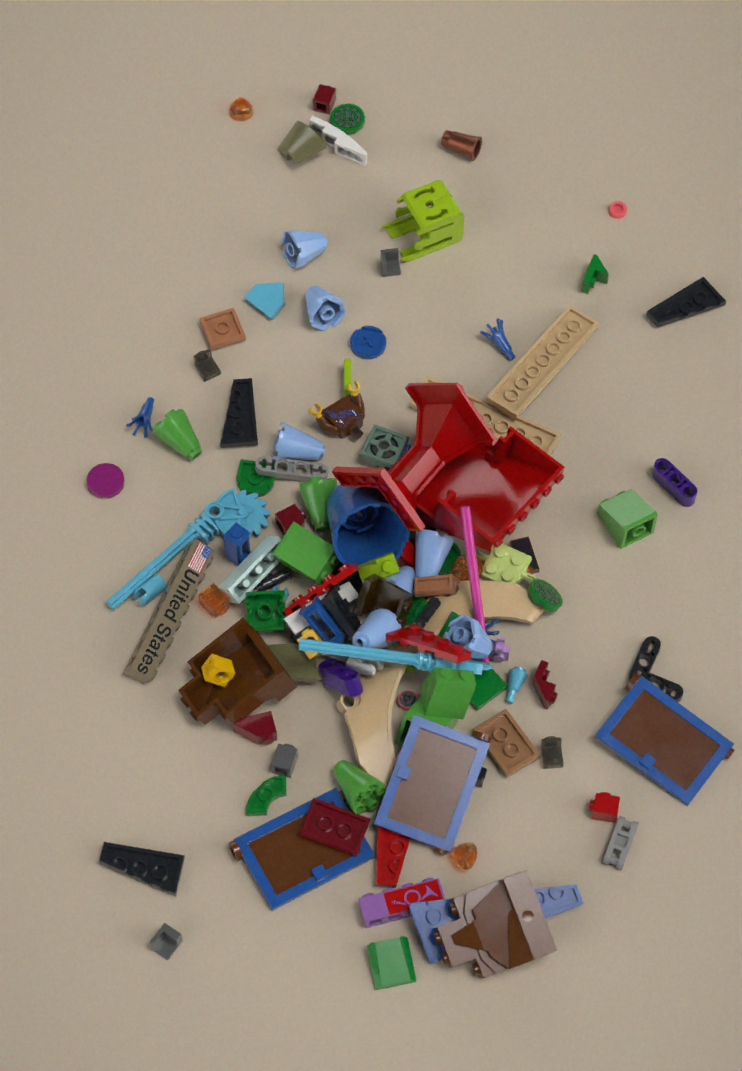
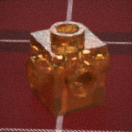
M466 555L455 558L451 572L461 581L469 580ZM476 555L480 579L485 562Z

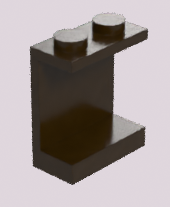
M372 574L364 579L354 613L361 616L366 612L371 613L377 609H387L397 616L398 624H401V627L404 628L407 623V613L413 605L411 602L413 594L376 574Z

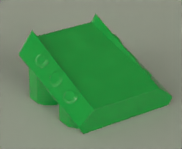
M285 590L246 592V620L256 631L286 630V622L284 621L286 617L283 611L285 609Z
M401 936L399 938L372 942L367 945L375 990L415 983L417 981L408 937Z

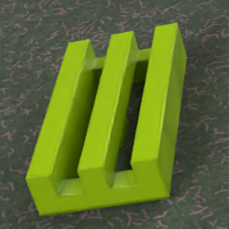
M351 358L344 359V397L348 394L351 395V392L347 389V385L349 383L351 385Z

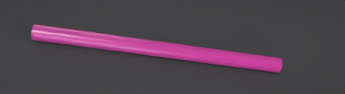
M466 505L461 506L460 511L474 619L480 623L486 632L470 506ZM489 655L480 659V661H489Z

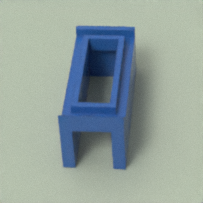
M237 522L223 537L225 557L236 566H239L251 553L249 541L251 533Z
M318 596L314 597L312 603L307 607L305 604L301 607L299 614L305 618L322 641L340 644L344 642L345 631L336 624L333 615L325 610L323 602ZM315 612L319 614L335 636L330 637L313 614Z

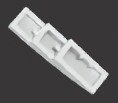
M312 115L309 120L310 128L322 136V140L327 145L334 147V154L364 166L367 165V152L355 140L330 123Z
M350 582L339 586L341 590L338 593L342 599L346 598L349 604L358 600L359 594ZM327 593L320 596L319 599L322 600ZM300 609L284 618V621L295 636L310 627L305 618L299 614ZM317 612L313 614L319 623L323 621Z

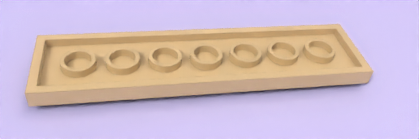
M569 305L486 396V402L512 418L517 419L597 330L600 322Z
M427 375L423 383L444 382ZM465 392L468 398L473 401L474 407L483 416L487 426L493 431L496 439H499L500 436L505 438L508 428L511 426L551 456L561 438L560 433L522 416L514 419L485 400ZM412 400L410 407L417 410V406Z

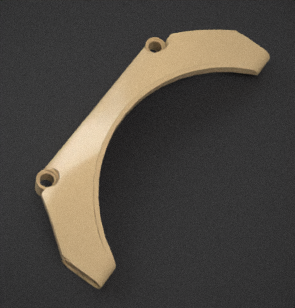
M469 580L461 581L457 586L454 585V594H448V596H429L427 601L431 597L439 599L441 605L423 629L432 631L438 636L452 611L460 616L464 614L474 619ZM479 580L484 620L507 619L533 624L544 611L543 605L534 603L528 591L518 583ZM398 641L394 645L383 649L416 653L418 647L410 645L409 647H404ZM382 661L384 663L383 669L377 670L374 675H359L363 687V692L360 695L348 697L343 694L338 699L336 706L338 711L344 714L358 767L380 780L387 787L396 760L392 741V708L396 690L408 664ZM343 699L349 700L351 707L344 705Z

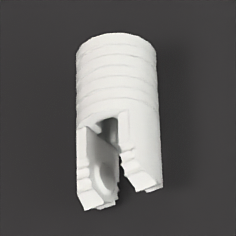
M349 657L346 666L357 671L358 674L374 675L377 670L383 669L384 663L378 660Z

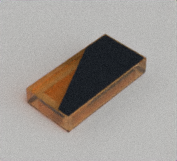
M529 536L510 540L511 548L531 556L532 561L527 568V572L530 574L538 573L540 569Z

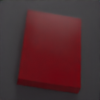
M313 798L299 836L357 857L371 819Z

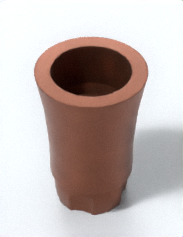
M446 130L443 133L441 145L475 160L482 147V137Z

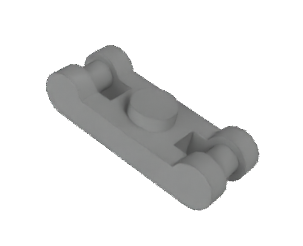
M619 816L602 863L616 865V868L622 870L639 822H630L625 820V817ZM622 828L628 829V830H629V833H627V832H625V831H622L621 829H622ZM613 851L620 853V857L612 856Z

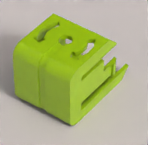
M436 180L405 192L397 200L398 204L405 202L407 206L397 208L395 218L408 213H412L411 215L381 226L388 230L392 238H397L415 230L417 231L416 235L420 236L422 240L415 242L414 246L400 251L403 256L400 259L410 262L458 243L463 238L464 214L444 182Z

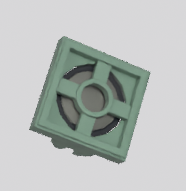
M374 425L359 453V457L368 460L373 468L375 466L391 468L400 459L409 441V436Z

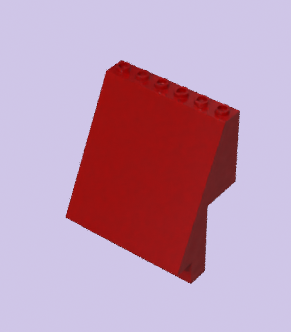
M511 426L508 428L506 437L500 436L494 446H476L449 461L440 469L417 497L416 513L423 523L464 540L460 507L469 505L475 546L491 552L495 547L499 548L504 537L514 532L517 527L516 524L519 521L522 523L527 518L528 512L531 509L537 508L543 496L547 497L550 494L552 486L554 484L558 485L563 480L565 467ZM403 456L387 471L388 474L403 458Z

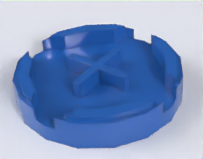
M363 326L361 329L355 330L351 335V350L357 357L371 360L378 358L386 349V336L377 327Z

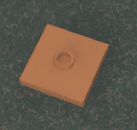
M234 308L199 318L211 350L246 340L245 333Z

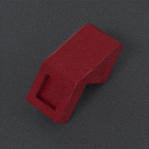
M541 660L534 675L533 686L543 707L548 710L550 704L555 703L558 693L555 692L556 684L547 681L550 674L548 670L549 662Z

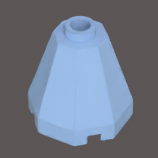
M298 230L284 231L281 240L282 246L285 245L286 250L283 251L284 257L290 267L295 266L296 268L304 266L322 253L328 243L326 236L322 232Z
M315 285L310 287L305 293L309 322L312 327L324 331L328 329L327 326H337L346 314L343 300L324 288Z
M462 614L450 621L448 625L450 630L449 632L445 631L443 638H447L450 642L462 645L465 649L471 651V658L483 659L490 654L493 648L492 641L477 620Z

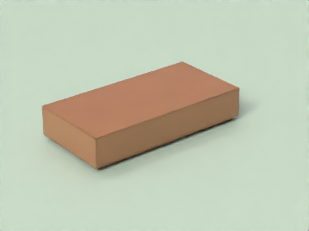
M453 574L414 578L415 597L454 594Z

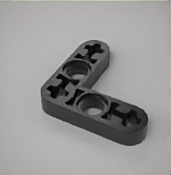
M649 636L644 640L629 673L628 682L635 673L638 674V671H641V676L651 683L658 682L661 685L660 690L664 691L666 686L667 690L665 693L675 701L680 702L684 691L679 684L650 673L659 654L661 642L657 637ZM653 643L655 644V646L652 648L651 653L649 654L647 653L649 645ZM642 658L648 659L650 664L642 666L639 660ZM674 690L677 691L675 697L671 696V692Z

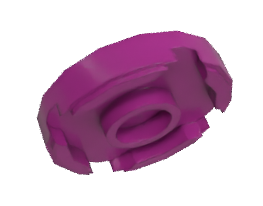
M110 463L96 465L90 470L86 479L89 491L98 498H113L124 488L125 479L122 470Z

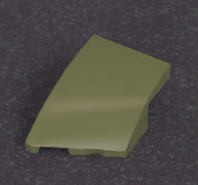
M297 121L279 145L278 150L287 161L293 158L298 164L326 149V143L309 126L301 121Z
M299 644L268 645L294 682L304 681L310 683L322 680V676L318 673L315 666V660H309L304 651L298 650Z

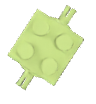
M501 544L499 548L495 547L489 555L481 551L476 553V558L485 561L479 573L482 578L489 581L520 583L523 579L532 582L533 579H536V576L527 572V568L532 561L531 556L507 545Z

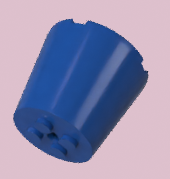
M340 484L332 491L327 501V515L334 551L344 565L346 563H349V565L356 563L358 566L393 552L396 560L402 555L403 548L406 542L409 541L410 532L378 488L341 486Z

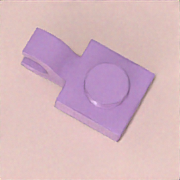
M497 637V642L492 643L493 648L489 658L498 662L508 661L510 646L504 645L505 638Z

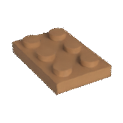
M507 709L473 728V731H478L492 737L487 752L506 778L540 758L539 752Z

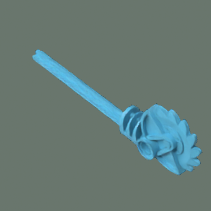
M235 488L224 492L216 502L207 504L199 518H195L194 523L188 524V530L106 601L109 608L116 609L139 586L156 574L195 538L208 545L209 539L214 540V535L223 536L236 522L251 533L249 538L253 532L256 536H259L261 526L268 527L265 517L271 515L264 508L267 502L257 499L258 493L246 495V490H242L238 494H236ZM218 513L217 516H212L211 514Z
M300 638L298 650L414 665L416 670L430 672L434 667L474 671V674L482 675V670L493 669V666L483 661L470 659L457 664L435 657V652L423 653L418 651V649L416 653L303 638Z

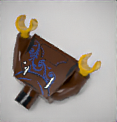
M354 381L356 385L355 390L351 388L350 383L347 385L348 391L353 393L352 396L348 394L323 410L322 406L316 403L314 406L317 408V412L312 407L309 408V413L313 416L316 415V420L324 432L337 435L339 438L351 435L354 440L362 437L363 432L360 428L363 426V419L365 418V406L361 394L358 393L360 384L357 381Z

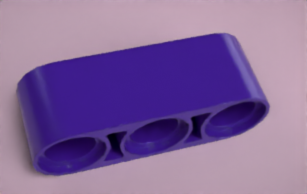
M665 458L657 459L652 472L654 480L682 506H692L695 503L697 487L669 460Z
M332 659L325 660L318 665L324 685L348 697H356L363 692L362 683L357 671Z

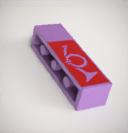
M426 878L421 883H407L401 888H387L382 893L365 894L362 898H359V908L366 929L412 917L408 904L444 900L445 896L439 878Z

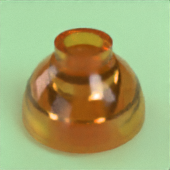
M240 97L232 102L229 114L237 121H245L253 115V107L249 101Z
M464 842L451 849L450 858L454 859L455 864L460 869L468 871L476 862L477 848L472 842Z

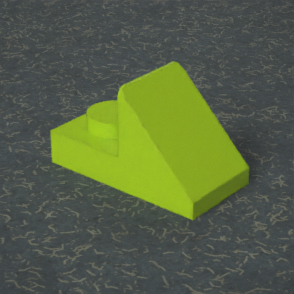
M393 552L358 565V573L362 583L365 578L372 574L384 578L400 571Z

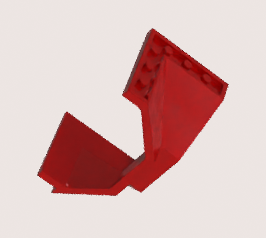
M409 383L405 390L417 406L414 445L389 474L385 468L336 466L332 473L341 486L378 488L409 531L422 532L426 526L416 513L418 495L446 463L476 446H494L498 441L493 431L485 423L483 416L474 407L473 401L468 398L464 388L459 383Z

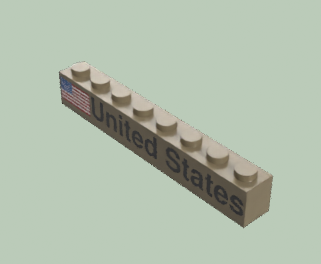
M196 538L187 544L124 673L142 684L150 680L152 681L156 677L158 672L156 668L165 659L166 654L164 652L174 640L172 636L182 624L180 620L189 610L190 605L188 603L197 594L198 590L196 587L198 583L200 584L206 575L204 571L206 567L208 568L213 561L212 555L215 550Z

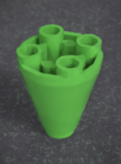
M174 409L170 410L165 415L166 419L162 422H157L152 427L154 434L185 458H189L192 461L202 453L201 445L185 411L182 409L177 411Z
M318 476L311 477L309 482L299 483L300 493L315 531H327L330 529L326 508L327 501L332 491L337 487V479L321 480V477Z
M346 760L339 761L334 766L333 771L350 808L355 814L367 810L374 811L379 806L378 801L386 792L387 787L380 780Z

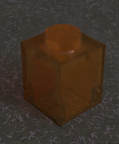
M214 583L199 593L200 604L214 619L228 611L229 598Z

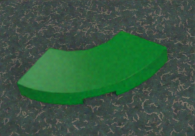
M286 775L269 778L253 791L247 803L246 816H267L271 803L280 797L287 796Z

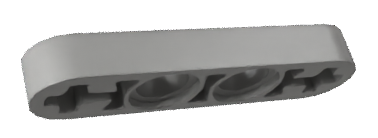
M261 456L255 463V471L258 474L271 477L310 481L311 477L318 476L321 477V480H326L329 473L326 465L307 461ZM265 463L266 468H262L261 464ZM285 465L288 470L285 472L279 471L277 466ZM298 467H303L306 470V473L299 474L297 473L296 469ZM318 470L321 471L322 476L318 475Z

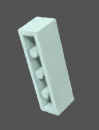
M267 536L217 587L227 602L239 604L246 597V592H251L280 562L273 555L281 541L279 536Z

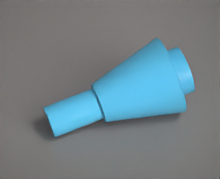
M515 666L514 669H509V691L505 700L507 703L513 704L516 692L519 691L528 677V674L525 673L526 670L521 667Z

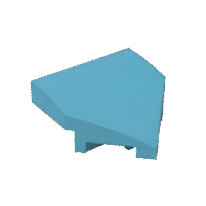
M284 283L256 284L244 298L273 320L283 306L286 305L284 301Z

